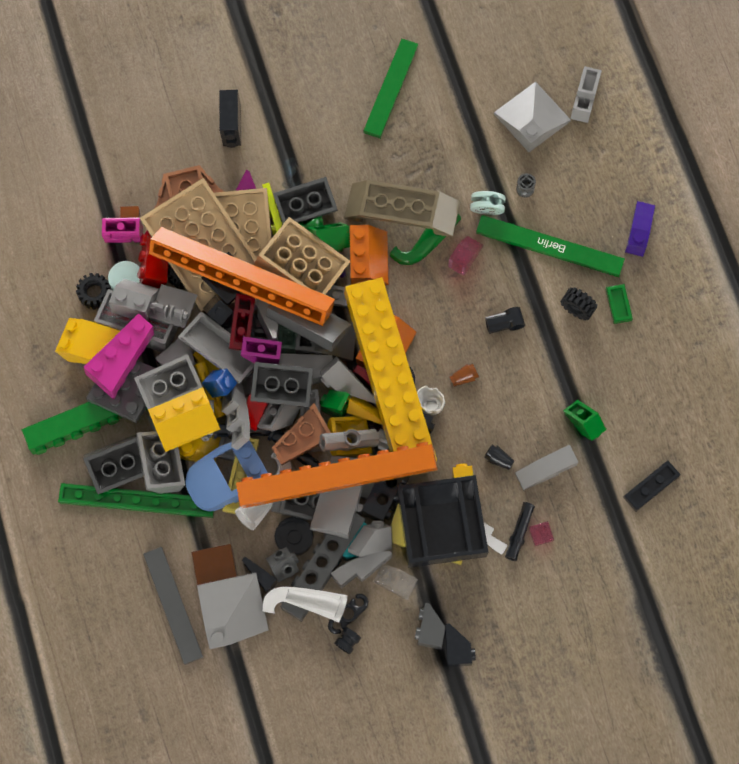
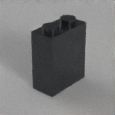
M238 89L219 90V131L223 146L229 148L241 146V103Z

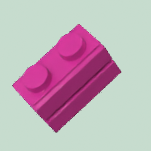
M102 218V237L105 243L140 242L141 235L143 234V224L140 218Z

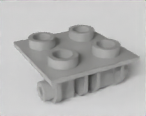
M161 284L155 302L150 304L151 312L149 318L185 328L198 295Z

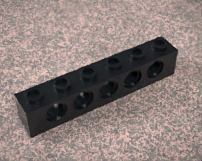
M423 412L429 434L431 435L435 426L433 424V417ZM410 476L391 479L397 483L395 487H388L386 485L388 480L375 482L362 509V515L375 521H389L393 513L391 507L394 502L398 503L399 501L397 486L407 484ZM380 497H386L388 502L385 505H381L377 500Z

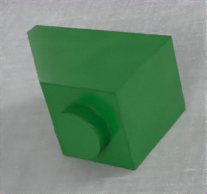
M338 222L307 228L309 232L337 252H342L344 248L350 247L349 225Z
M329 390L328 394H324L320 400L321 411L332 417H345L350 394Z
M576 400L563 410L564 414L578 431L591 441L607 430L599 413L579 400Z

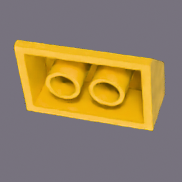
M203 387L148 409L165 452L220 430Z

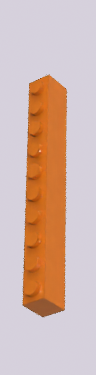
M163 227L151 238L149 254L323 326L332 313L335 299Z
M428 442L416 444L414 448L402 446L398 447L397 451L389 452V450L378 451L377 455L374 456L362 454L357 456L358 459L353 460L341 458L338 459V463L331 464L330 461L321 462L318 467L311 468V465L299 467L298 471L292 472L291 469L280 471V474L273 476L272 473L260 475L261 478L257 479L245 477L241 479V482L236 483L239 504L242 508H248L436 471L438 468L434 447L432 444L428 445Z

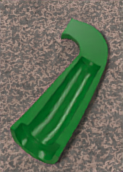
M458 214V216H457L456 225H457L458 222L461 220V217H460L459 214ZM426 228L412 250L403 252L395 246L390 253V257L402 265L416 264L436 248L446 236L436 235L433 229Z

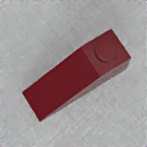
M236 293L229 349L241 351L243 337H250L255 298L252 296Z

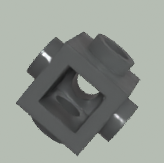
M287 547L277 550L266 558L278 582L290 578L299 572L296 565L299 563V560L294 552L290 554Z

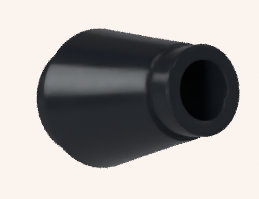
M492 444L484 456L488 460L487 462L507 470L514 463V460L498 445L494 446Z

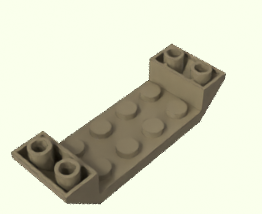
M364 180L352 183L344 219L363 222V218L433 229L436 235L453 237L461 202L439 191Z

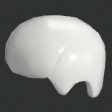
M423 386L417 391L424 413L433 416L443 410L445 405L444 395L437 388L432 389L428 388V386Z

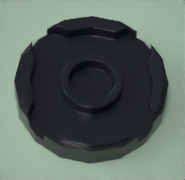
M289 517L281 521L274 535L275 543L279 550L287 547L290 554L294 552L296 556L307 552L312 546L314 539L313 530H310V524L306 520L297 517Z

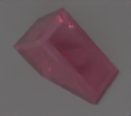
M467 236L457 245L450 256L448 267L465 276L483 248V244Z

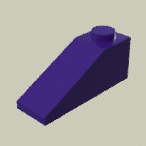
M637 201L625 253L644 256L651 231L655 205Z

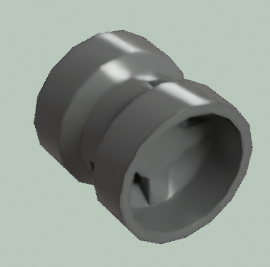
M528 173L519 176L516 187L519 196L527 198L534 193L535 177Z

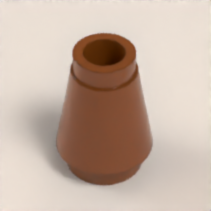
M472 363L470 365L466 364L449 377L455 387L474 382L476 378H479V375Z

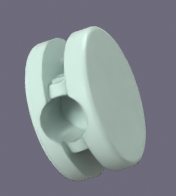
M492 191L472 193L471 200L473 203L470 204L472 212L483 215H500L504 213L505 206L502 204L505 203L506 197L503 194Z
M122 261L115 264L108 274V282L111 289L114 291L115 286L123 279L139 283L140 279L137 278V273L140 267L131 261Z

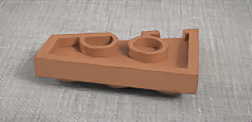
M314 403L272 447L281 465L319 446L321 434L331 433Z

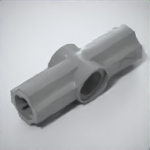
M350 429L346 432L321 434L319 446L323 452L336 450L350 451L357 448L376 447L379 445L380 438L376 429L358 431Z

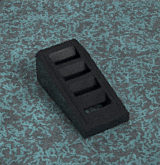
M244 557L242 559L243 564L250 573L257 574L258 583L265 592L268 593L274 589L278 583L277 579L253 561Z

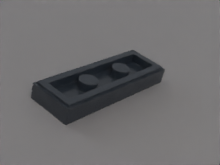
M667 460L625 494L623 498L637 512L680 477L681 474Z

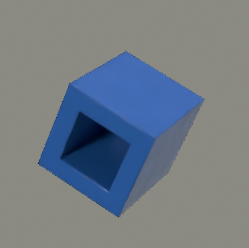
M225 368L213 370L204 379L202 384L213 398L227 396L237 385V381L230 371Z

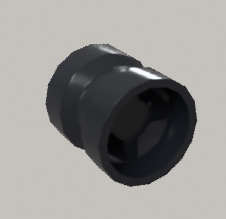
M345 627L342 631V638H337L334 644L350 655L354 650L353 646L359 643L361 637L350 628Z

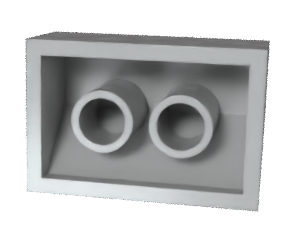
M157 431L138 432L137 440L146 490L159 494L179 492L185 486L179 448L176 447L165 452Z

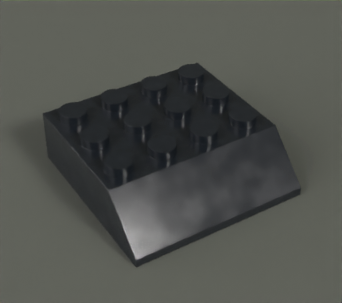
M476 475L397 486L408 568L487 557L489 551Z

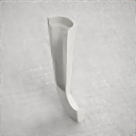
M272 453L271 458H274L278 465L275 475L280 474L282 470L291 469V462L281 465L276 454ZM273 503L248 508L238 507L235 513L244 526L254 531L271 509Z
M278 587L267 593L263 601L262 611L275 614V606L279 602H287L340 622L348 595L307 588Z

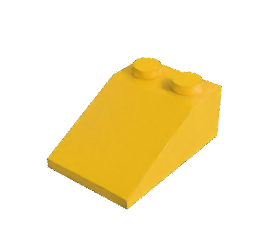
M69 318L55 352L68 362L87 364L120 330L84 319Z

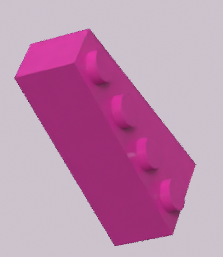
M140 314L136 315L83 367L85 374L113 400L120 387L126 381L129 372L136 365L137 359L142 355L154 335L153 326Z

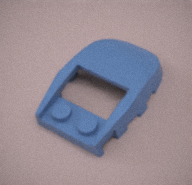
M250 440L238 450L231 447L232 442L219 446L189 468L186 475V488L196 506L205 511H216L233 502H239L237 489L231 491L214 458L231 449L247 477L257 479L261 478L260 475L268 473Z

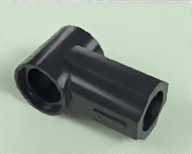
M512 307L505 310L504 313L485 317L489 334L508 329L515 331L525 327L520 307Z

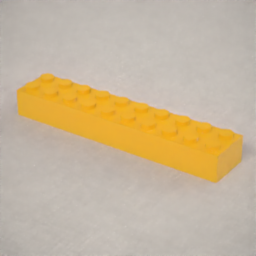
M383 277L345 286L344 296L390 452L397 451V448L402 446L414 448L416 444L428 442V445L432 444Z

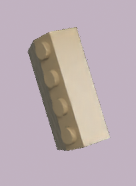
M289 217L258 255L254 266L327 295L350 263V260Z

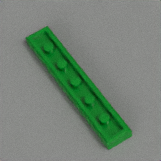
M401 38L363 133L381 139L418 49V43Z

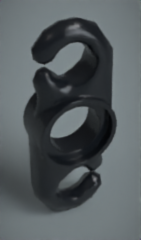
M364 594L355 595L357 599L364 601L363 606H357L356 599L354 598L351 599L350 603L346 604L345 609H352L354 616L351 619H345L342 615L340 620L341 629H344L349 623H353L367 609L369 601ZM330 619L328 623L329 631L333 634H340L341 630L334 629L333 623L335 621Z

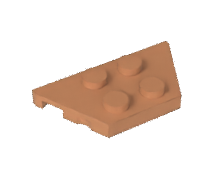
M198 165L163 174L162 186L159 189L155 208L202 178L205 179L213 193L224 191Z

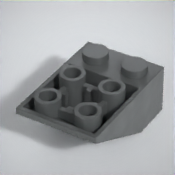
M351 323L352 327L332 352L297 334L296 354L332 355L333 359L337 356L340 360L353 361L356 337L353 323Z

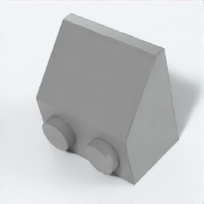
M123 279L115 286L109 300L111 313L132 319L140 314L148 321L151 312L150 304L155 302L159 288Z

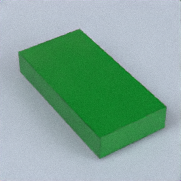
M625 284L606 287L605 290L613 324L632 321L633 317Z

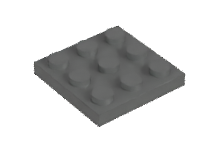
M137 360L136 365L129 372L126 381L118 390L114 400L96 383L86 399L90 403L138 423L147 407L134 378L155 368Z

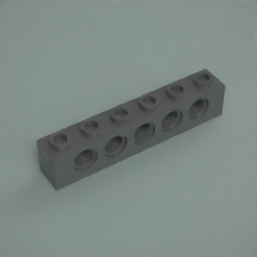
M355 514L348 539L324 533V541L322 544L318 543L313 550L314 556L311 560L308 559L302 567L303 573L300 577H295L291 586L322 591L331 578V573L341 563L344 552L363 523H366V519ZM330 543H337V550L330 551L327 548ZM320 559H325L328 562L323 568L317 566V562ZM313 575L317 580L314 584L306 583V578ZM280 602L282 603L281 609L300 622L303 621L309 610L293 604Z

